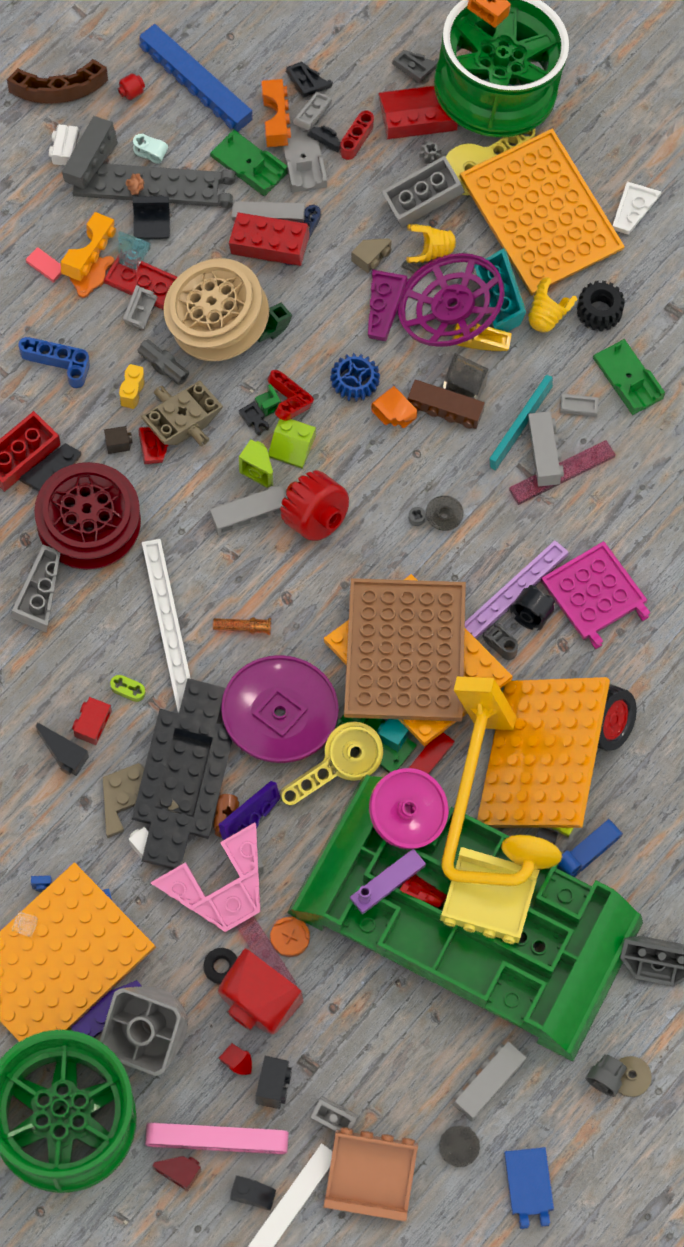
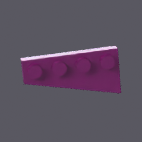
M372 269L373 279L371 283L368 337L386 341L408 279L406 275Z

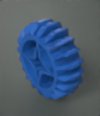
M355 353L352 354V357L346 354L345 359L340 357L339 363L335 362L334 368L331 369V386L335 388L336 394L341 393V398L347 396L348 401L354 398L357 402L358 398L361 397L364 401L365 395L370 397L372 392H375L377 386H379V368L375 366L374 361H370L369 356L364 359L362 353L359 357H356ZM349 369L348 373L340 377L345 370ZM370 377L369 381L362 386V382Z

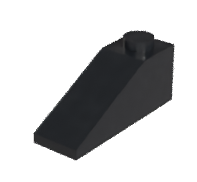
M37 723V732L61 767L60 769L68 775L72 773L77 776L89 758L88 750Z

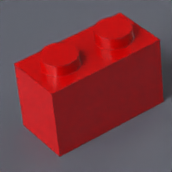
M89 697L88 701L82 704L80 709L81 716L74 721L72 729L76 738L97 745L112 713L111 705Z

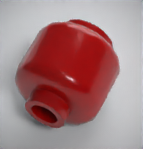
M129 74L120 79L118 92L121 97L132 100L143 94V88H145L144 81L139 75Z

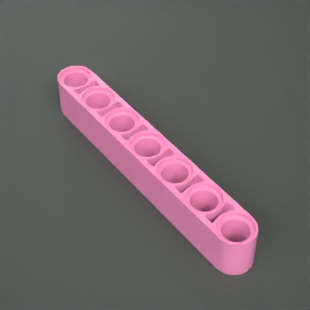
M148 1123L146 1124L145 1145L159 1148L287 1154L289 1132L270 1129Z

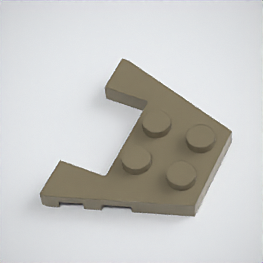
M140 763L103 777L107 838L124 832L117 813L135 806L144 772V767ZM173 799L171 806L168 807V810H174L176 808H179L178 804Z

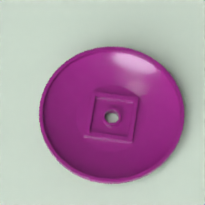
M267 656L248 663L231 678L222 698V719L232 741L248 755L272 763L295 762L316 753L326 744L338 720V699L332 683L321 670L311 663L291 656ZM277 709H282L285 711V714L277 716L274 712Z

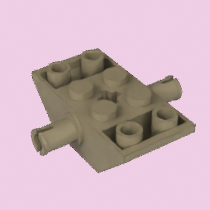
M200 380L175 396H171L164 386H160V389L158 387L154 391V395L160 399L162 404L143 414L141 418L163 444L178 445L191 436L200 447L209 441V438L202 432V429L207 427L223 406Z

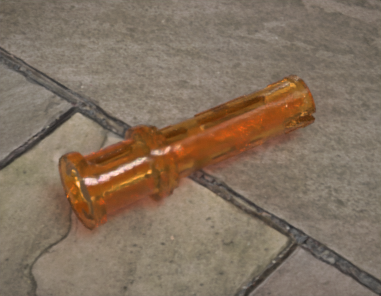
M255 617L250 618V620L214 618L213 630L249 631L251 634L258 632L271 635V618L267 620L256 619Z

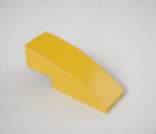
M458 323L453 331L461 329ZM476 324V326L469 329L470 332L476 330L481 324ZM487 327L479 335L457 344V346L488 351H508L512 333ZM463 333L452 336V340L463 337Z

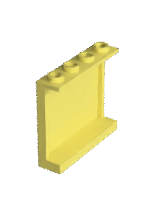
M461 847L455 869L515 874L522 866L511 861ZM534 869L531 877L518 886L451 881L440 921H444L445 925L455 927V925L461 926L468 932H481L488 938H501L508 944H519L539 870Z

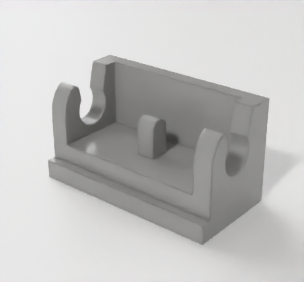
M136 285L123 317L125 324L145 330L157 300V295H154V292Z

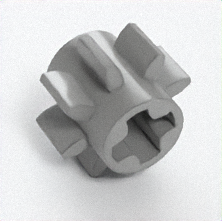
M428 141L425 146L421 145L420 158L424 157V163H432L440 158L442 148H438L437 142Z

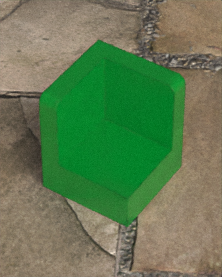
M271 384L267 386L266 393L255 397V401L265 417L274 413L281 403Z

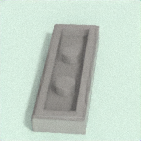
M316 92L295 117L293 124L310 130L331 104L332 98Z

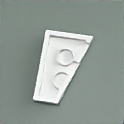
M627 182L613 223L614 230L629 235L660 197L661 191Z

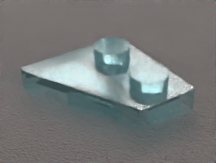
M118 232L119 264L136 270L150 250L151 243L124 232Z

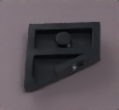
M303 62L286 67V73L303 98L331 88L333 85L331 80L326 81L321 78L319 72L310 69Z

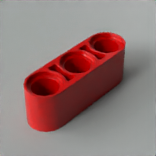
M367 110L360 112L341 140L340 155L343 159H353L372 132L374 127V115L372 112Z

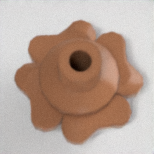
M139 173L132 174L131 178L126 180V186H128V190H130L132 195H139L140 191L144 188V179L141 178Z

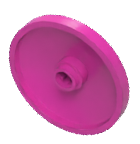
M403 768L387 774L376 784L369 801V813L375 830L386 842L402 849H417L430 844L442 833L448 819V802L442 787L432 776L418 769Z

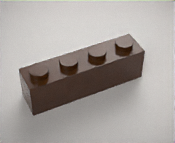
M416 379L407 398L417 411L426 412L433 417L444 418L451 423L462 424L469 429H477L485 406V402Z

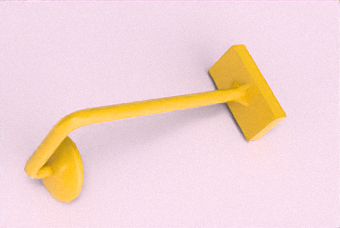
M457 676L454 692L473 721L474 728L442 857V870L446 877L455 882L518 886L531 877L534 869H547L560 863L562 854L559 848L539 837L514 835L506 838L502 842L501 848L511 861L522 866L517 873L464 871L454 868L455 855L485 729L514 730L517 717L494 678Z

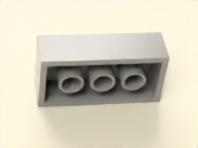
M444 155L383 190L382 193L400 226L403 228L465 193Z

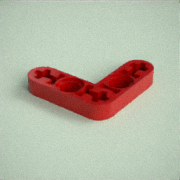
M272 370L267 378L268 383L288 398L281 402L275 411L279 419L288 421L310 409L314 398L281 371Z

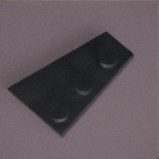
M65 443L19 479L22 483L40 491L46 480L64 467L76 464L82 455L81 451Z

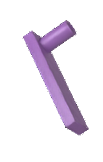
M412 849L365 886H362L356 893L350 896V900L363 915L423 869L426 863Z

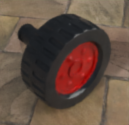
M609 684L598 749L605 751L616 750L630 736L637 714L636 701L630 691Z

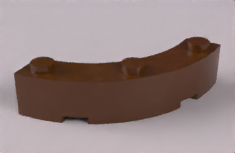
M94 59L69 76L59 75L39 78L37 75L17 68L7 79L8 91L16 97L31 102L45 104L65 103L85 97L99 89L108 81L107 67Z

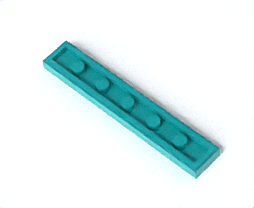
M546 375L489 458L490 468L496 471L527 426L528 414L537 411L552 389L553 377Z

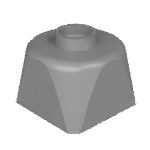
M121 988L114 992L100 1042L113 1051L121 1063L158 1076L165 1072L185 1040L188 1029L185 1009L172 993L160 988ZM145 1022L150 1025L151 1030L148 1029Z

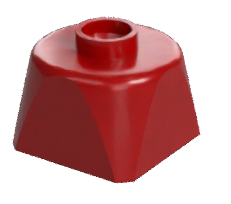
M244 948L218 987V994L230 1006L227 1013L235 1021L250 1031L256 1026L270 1035L276 1034L304 1002L302 991L296 985L246 948Z

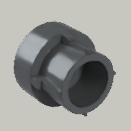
M604 1054L602 1059L595 1066H592L585 1079L600 1092L615 1097L622 1086L621 1079L627 1067L618 1059Z

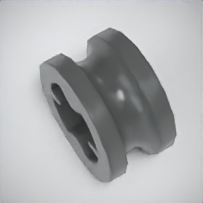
M420 507L412 508L409 512V522L414 526L422 525L425 522L426 513ZM416 513L420 514V518H421V519H419V518H418V520L414 519V515H413V514H415V516H416Z

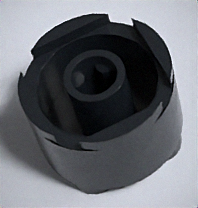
M529 585L528 588H524L513 602L510 612L511 614L514 612L516 615L514 619L520 625L530 630L538 628V631L543 628L553 614L555 600L551 596L540 592L534 585Z

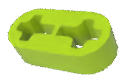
M116 675L111 679V690L115 694L135 702L144 699L146 693L143 684L123 675ZM122 681L123 686L116 688L115 683ZM140 689L141 694L137 693L135 696L132 690Z

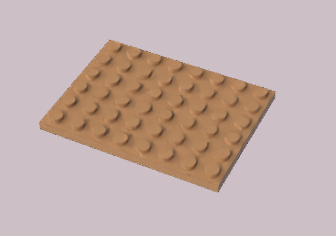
M351 578L344 717L462 721L463 705L454 692V686L457 676L463 677L466 582Z

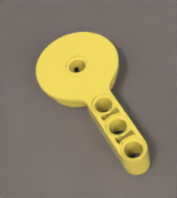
M535 129L521 135L503 137L489 147H482L476 144H462L453 148L446 155V158L465 191L462 195H470L459 177L461 172L496 156V152L503 153L535 137Z
M361 722L341 724L330 733L326 741L323 761L283 787L280 791L281 800L287 805H294L336 776L356 781L361 780L365 775H372L379 767L383 757V745L379 735L373 728ZM353 747H358L360 750L359 755L356 757L350 756V751ZM325 768L327 770L326 777L323 779L318 778V771ZM308 779L311 785L308 789L304 790L301 788V783L303 780ZM289 790L294 791V798L292 800L285 799V793Z

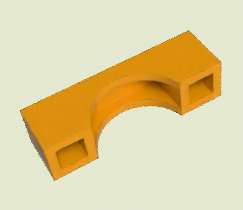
M94 212L86 224L87 236L91 239V242L84 248L68 250L61 260V274L81 281L84 276L88 275L91 265L97 262L99 253L105 250L108 240L115 235L114 219Z

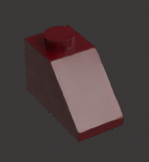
M180 1156L157 1161L152 1165L153 1170L187 1192L201 1172L200 1163L191 1156L189 1158Z

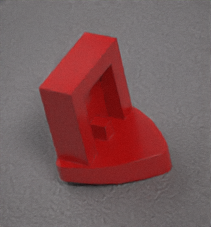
M231 1043L219 1056L220 1061L236 1074L250 1075L252 1071L250 1053Z

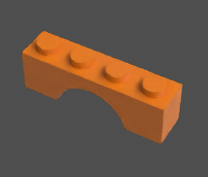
M283 79L263 80V104L277 112L272 119L265 122L267 147L288 146L291 130L290 127H287V124H290L289 113L285 112L289 110L288 100H284V97H288L287 86H283Z

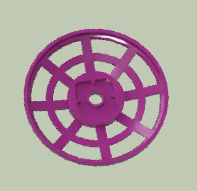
M457 253L439 257L423 265L408 279L398 306L400 322L406 333L422 344L444 347L463 343L479 335L494 321L503 304L504 283L496 267L481 256ZM451 263H468L465 272H456L443 276L440 269L441 266ZM475 264L489 270L494 275V278L485 284L480 277L472 274ZM431 271L434 272L437 279L429 284L422 294L412 291L414 286ZM462 278L461 284H453L448 286L446 282L449 280ZM472 280L481 288L472 293L467 286L469 281ZM498 283L500 291L496 307H489V290ZM440 285L442 289L437 292L434 298L429 297V293ZM484 294V306H475V299ZM408 297L418 300L416 307L417 318L406 320L405 315ZM457 302L455 306L449 307L450 304ZM423 304H430L433 313L423 316ZM471 313L479 314L472 323L466 324L465 319ZM485 314H491L485 323L473 332H470L469 329L478 324ZM437 319L441 324L435 330L426 322ZM458 323L461 328L455 331L444 332L447 326ZM421 324L426 331L434 335L429 340L418 337L412 332L410 327ZM461 333L464 335L458 339L438 341L441 336H454Z

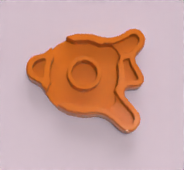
M112 256L98 257L97 262L91 265L88 275L84 276L81 281L70 277V282L75 286L79 297H87L93 292V289L104 284L106 272L114 263Z

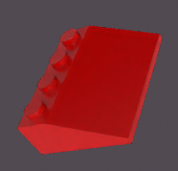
M434 86L379 93L387 140L457 131L458 124L442 109L437 100Z

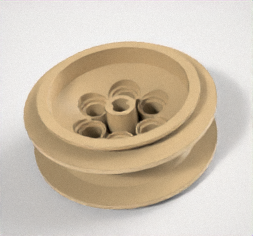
M210 259L191 266L173 282L165 298L164 318L167 327L184 352L204 361H222L245 352L260 338L268 322L269 303L258 278L247 266L231 259Z

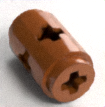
M219 795L213 827L215 835L218 837H222L218 824L239 808L240 803L235 795Z

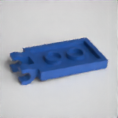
M546 1147L505 1151L504 1156L512 1215L518 1214L520 1229L529 1228L528 1215L539 1214L541 1227L549 1226L550 1217L548 1211H553L554 1205Z

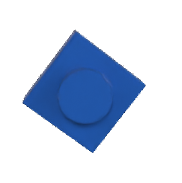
M51 875L31 876L32 889H36L38 892H43L53 882Z

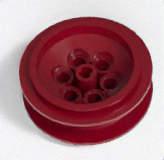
M82 462L64 467L46 480L36 498L34 515L42 545L60 553L59 562L66 566L84 570L107 567L123 558L134 546L139 536L141 514L137 493L131 482L121 472L110 466L100 463ZM84 493H89V494H90V495L87 496V497L81 496V495L84 494ZM101 500H107L104 504L99 503ZM69 503L74 504L72 507H67L66 505ZM103 517L109 518L107 521L100 520ZM69 521H76L73 525L68 524ZM86 528H93L90 532L85 531Z

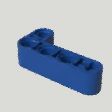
M24 337L19 341V351L23 359L68 369L69 385L73 388H80L84 385L90 367L89 355L86 350L31 337Z
M608 819L573 850L564 852L557 869L576 877L611 847L623 833Z

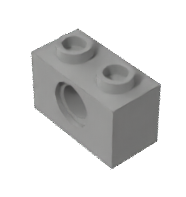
M321 1096L310 1118L336 1131L340 1130L341 1127L352 1129L358 1115Z

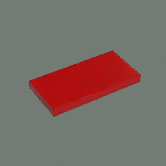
M120 251L104 278V283L131 296L136 285L154 292V295H157L154 306L164 310L167 292L177 279V276Z

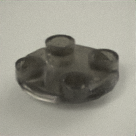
M453 1126L442 1134L439 1150L441 1156L448 1164L455 1167H465L473 1163L478 1157L480 1143L477 1135L471 1128L467 1126Z

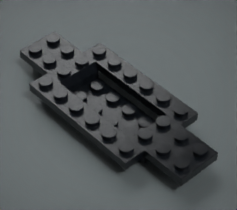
M188 678L179 713L159 709L131 820L150 824L142 862L174 869L183 862L189 834L206 839L209 838L232 745V739L228 735L225 726L217 723L225 691L224 687ZM173 799L178 804L179 808H176L174 810H168V807L171 806Z

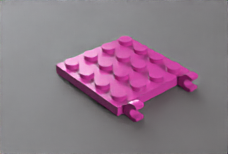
M604 541L541 578L545 588L582 639L589 638L595 649L601 647L603 642L597 632L635 609L642 621L649 618L650 611L644 605L647 603L646 597Z

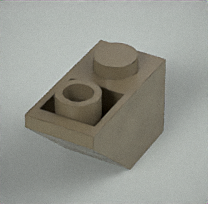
M389 238L363 240L351 252V261L366 273H369L371 269L377 268L383 257L386 258L390 254L392 240Z

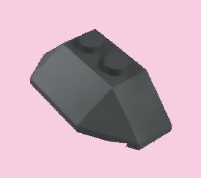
M645 936L624 938L620 958L635 979L675 986L684 981L683 944Z

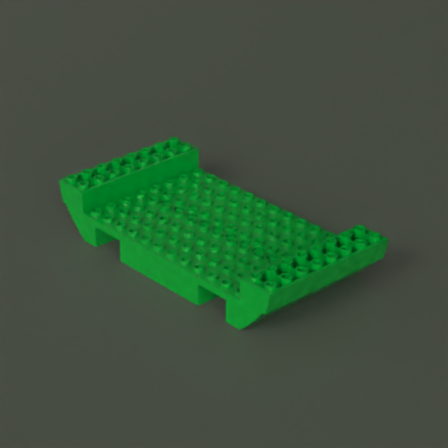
M365 775L357 785L287 913L321 931L326 926L539 1037L537 1041L539 1045L573 1062L623 964L620 956L624 938L636 937L643 924L641 914L614 889L595 880L593 886H590L557 869V864L547 869H538V878L522 930V934L526 936L524 943L508 944L498 937L488 938L478 931L472 933L465 931L461 926L455 925V927L445 925L444 921H440L445 904L439 908L434 907L427 902L400 891L402 885L362 915L350 900V896L412 850L398 848L389 844L375 830L370 818L369 801L374 787L383 777ZM453 807L448 812L447 823L439 837L424 847L414 849L426 863V866L417 872L416 875L446 895L452 880L444 875L442 857L454 811ZM465 814L455 855L454 868L456 867L461 847L511 861L501 848L502 842L510 836ZM535 943H542L545 949L542 952H536L533 945Z

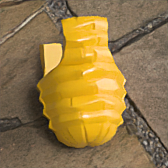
M408 224V231L422 232L424 237L422 253L417 256L406 257L408 263H423L431 259L434 260L450 255L454 251L456 239L451 230L443 231L437 228L434 229L431 226Z
M548 277L543 278L537 285L536 295L533 297L534 301L528 314L531 327L539 332H550L555 327V324L559 323V320L570 311L575 301L578 300L577 296H572L570 299L562 298L559 304L554 302L547 295L548 286L551 282V279Z

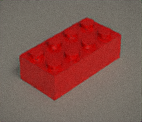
M237 212L229 240L230 252L232 255L301 266L310 236L308 224Z
M35 411L0 438V488L4 492L20 480L19 478L61 445L59 435Z

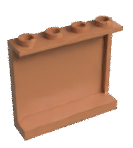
M344 1127L336 1130L324 1208L406 1221L418 1143H414L415 1140L410 1138H402V1141L395 1140L394 1136L387 1134L377 1137L373 1136L374 1133L369 1131H361V1134L353 1133V1129Z

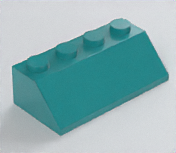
M503 248L487 257L486 260L496 267L504 283L503 304L493 321L495 329L509 332L521 325L526 309L506 249ZM475 264L477 276L485 284L494 278V275L489 270ZM498 283L489 290V307H496L500 296Z

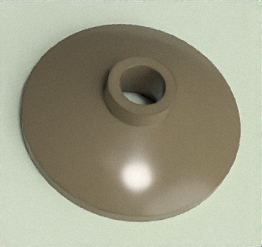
M634 1056L619 1059L627 1067V1070L622 1076V1086L618 1092L627 1097L642 1095L651 1084L652 1075L649 1066L642 1059ZM634 1072L636 1077L630 1078L628 1073Z

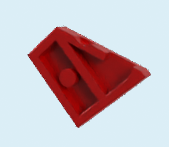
M416 874L403 883L400 891L438 908L445 903L447 898L446 894Z

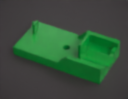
M235 130L228 134L210 152V156L225 168L234 171L237 177L264 197L288 174V166L270 152L262 151Z
M625 339L593 356L594 361L632 416L664 399L665 391L651 371L645 369Z
M343 715L337 720L335 728L347 722H361L377 732L379 726L382 723L385 724L386 721L375 718H346ZM407 738L397 752L382 743L383 757L379 766L388 773L398 770L417 748V744Z

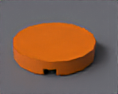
M284 917L278 920L271 930V945L282 956H298L308 947L310 941L309 929L302 920L300 921L295 917Z

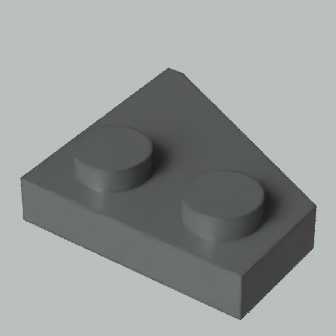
M403 50L393 59L392 64L420 83L436 69L438 58L434 61L426 59L425 55Z

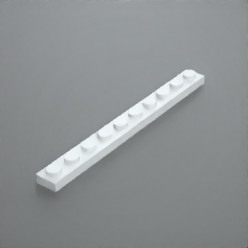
M161 539L142 542L177 712L179 713L187 679L191 678Z

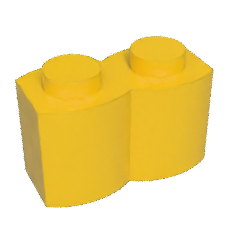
M130 364L125 370V381L120 386L119 395L121 406L134 409L138 405L139 392L144 387L145 379L143 367Z

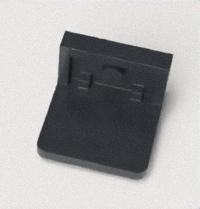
M140 195L133 197L134 238L168 239L170 237L169 196Z

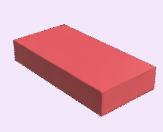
M38 247L26 258L27 264L53 283L62 275L61 264Z

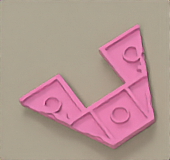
M255 822L220 842L240 876L234 881L205 896L185 862L155 879L151 884L190 910L201 915L224 932L260 912Z

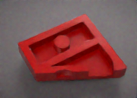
M139 427L138 432L144 464L163 463L169 445L163 444L149 427Z

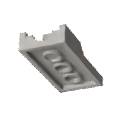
M291 126V138H288V146L282 147L286 165L288 166L292 193L327 188V176L319 142L307 136L310 130L299 126Z

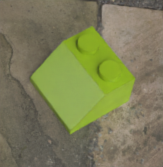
M279 419L268 452L269 457L303 469L316 437V427L293 419L288 421Z
M250 439L239 455V473L268 488L273 486V470L267 448L263 443Z

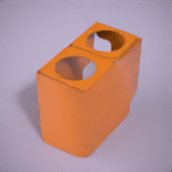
M395 386L371 404L372 412L384 425L391 423L393 426L400 425L402 428H405L417 419V409Z

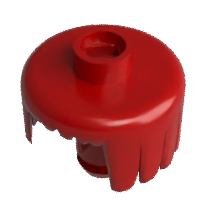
M314 470L307 472V476H300L298 481L292 482L287 487V498L282 499L284 507L281 506L280 512L282 513L281 518L284 523L302 537L310 541H319L331 535L341 525L349 508V496L346 489L324 472Z

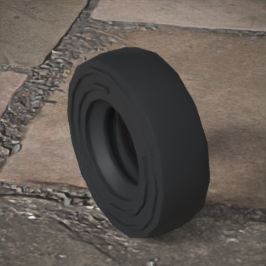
M216 948L210 951L203 963L204 973L207 978L213 983L221 984L237 960L236 954L226 948ZM216 960H227L229 969L225 973L216 972L214 969Z

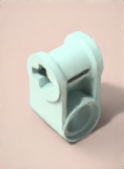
M137 134L133 138V151L135 155L148 159L153 163L160 164L168 150V145L164 141L154 139L145 134Z

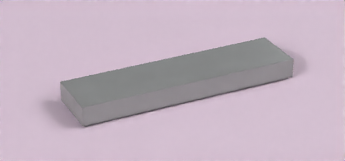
M233 201L232 220L236 219L237 212L294 222H304L305 203Z

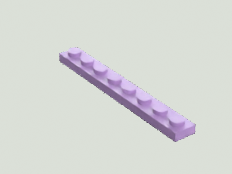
M553 541L465 621V628L477 639L510 609L524 588H528L529 585H537L542 577L549 574L568 556L569 552L558 542Z

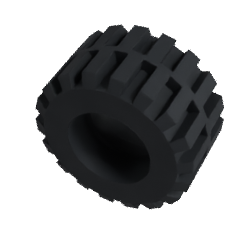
M603 280L602 283L594 281V284L589 283L587 287L582 289L577 305V315L580 317L581 323L585 322L587 328L590 326L592 327L591 330L594 331L595 329L603 331L604 328L610 330L611 326L615 327L617 322H620L625 298H623V293L619 292L620 288L617 286L613 287V283L607 284ZM604 302L610 308L598 310L593 307L592 303Z

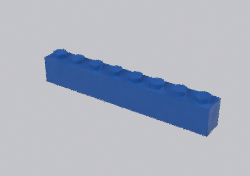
M155 23L139 36L140 48L145 53L148 52L156 63H160L168 74H172L179 84L186 86L193 96L196 95L205 107L208 106L213 111L216 117L224 120L230 129L239 132L253 120L252 110Z

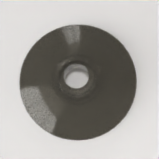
M438 496L427 505L426 518L435 529L449 531L461 523L463 508L460 502L453 497ZM446 514L448 517L443 518L441 515Z

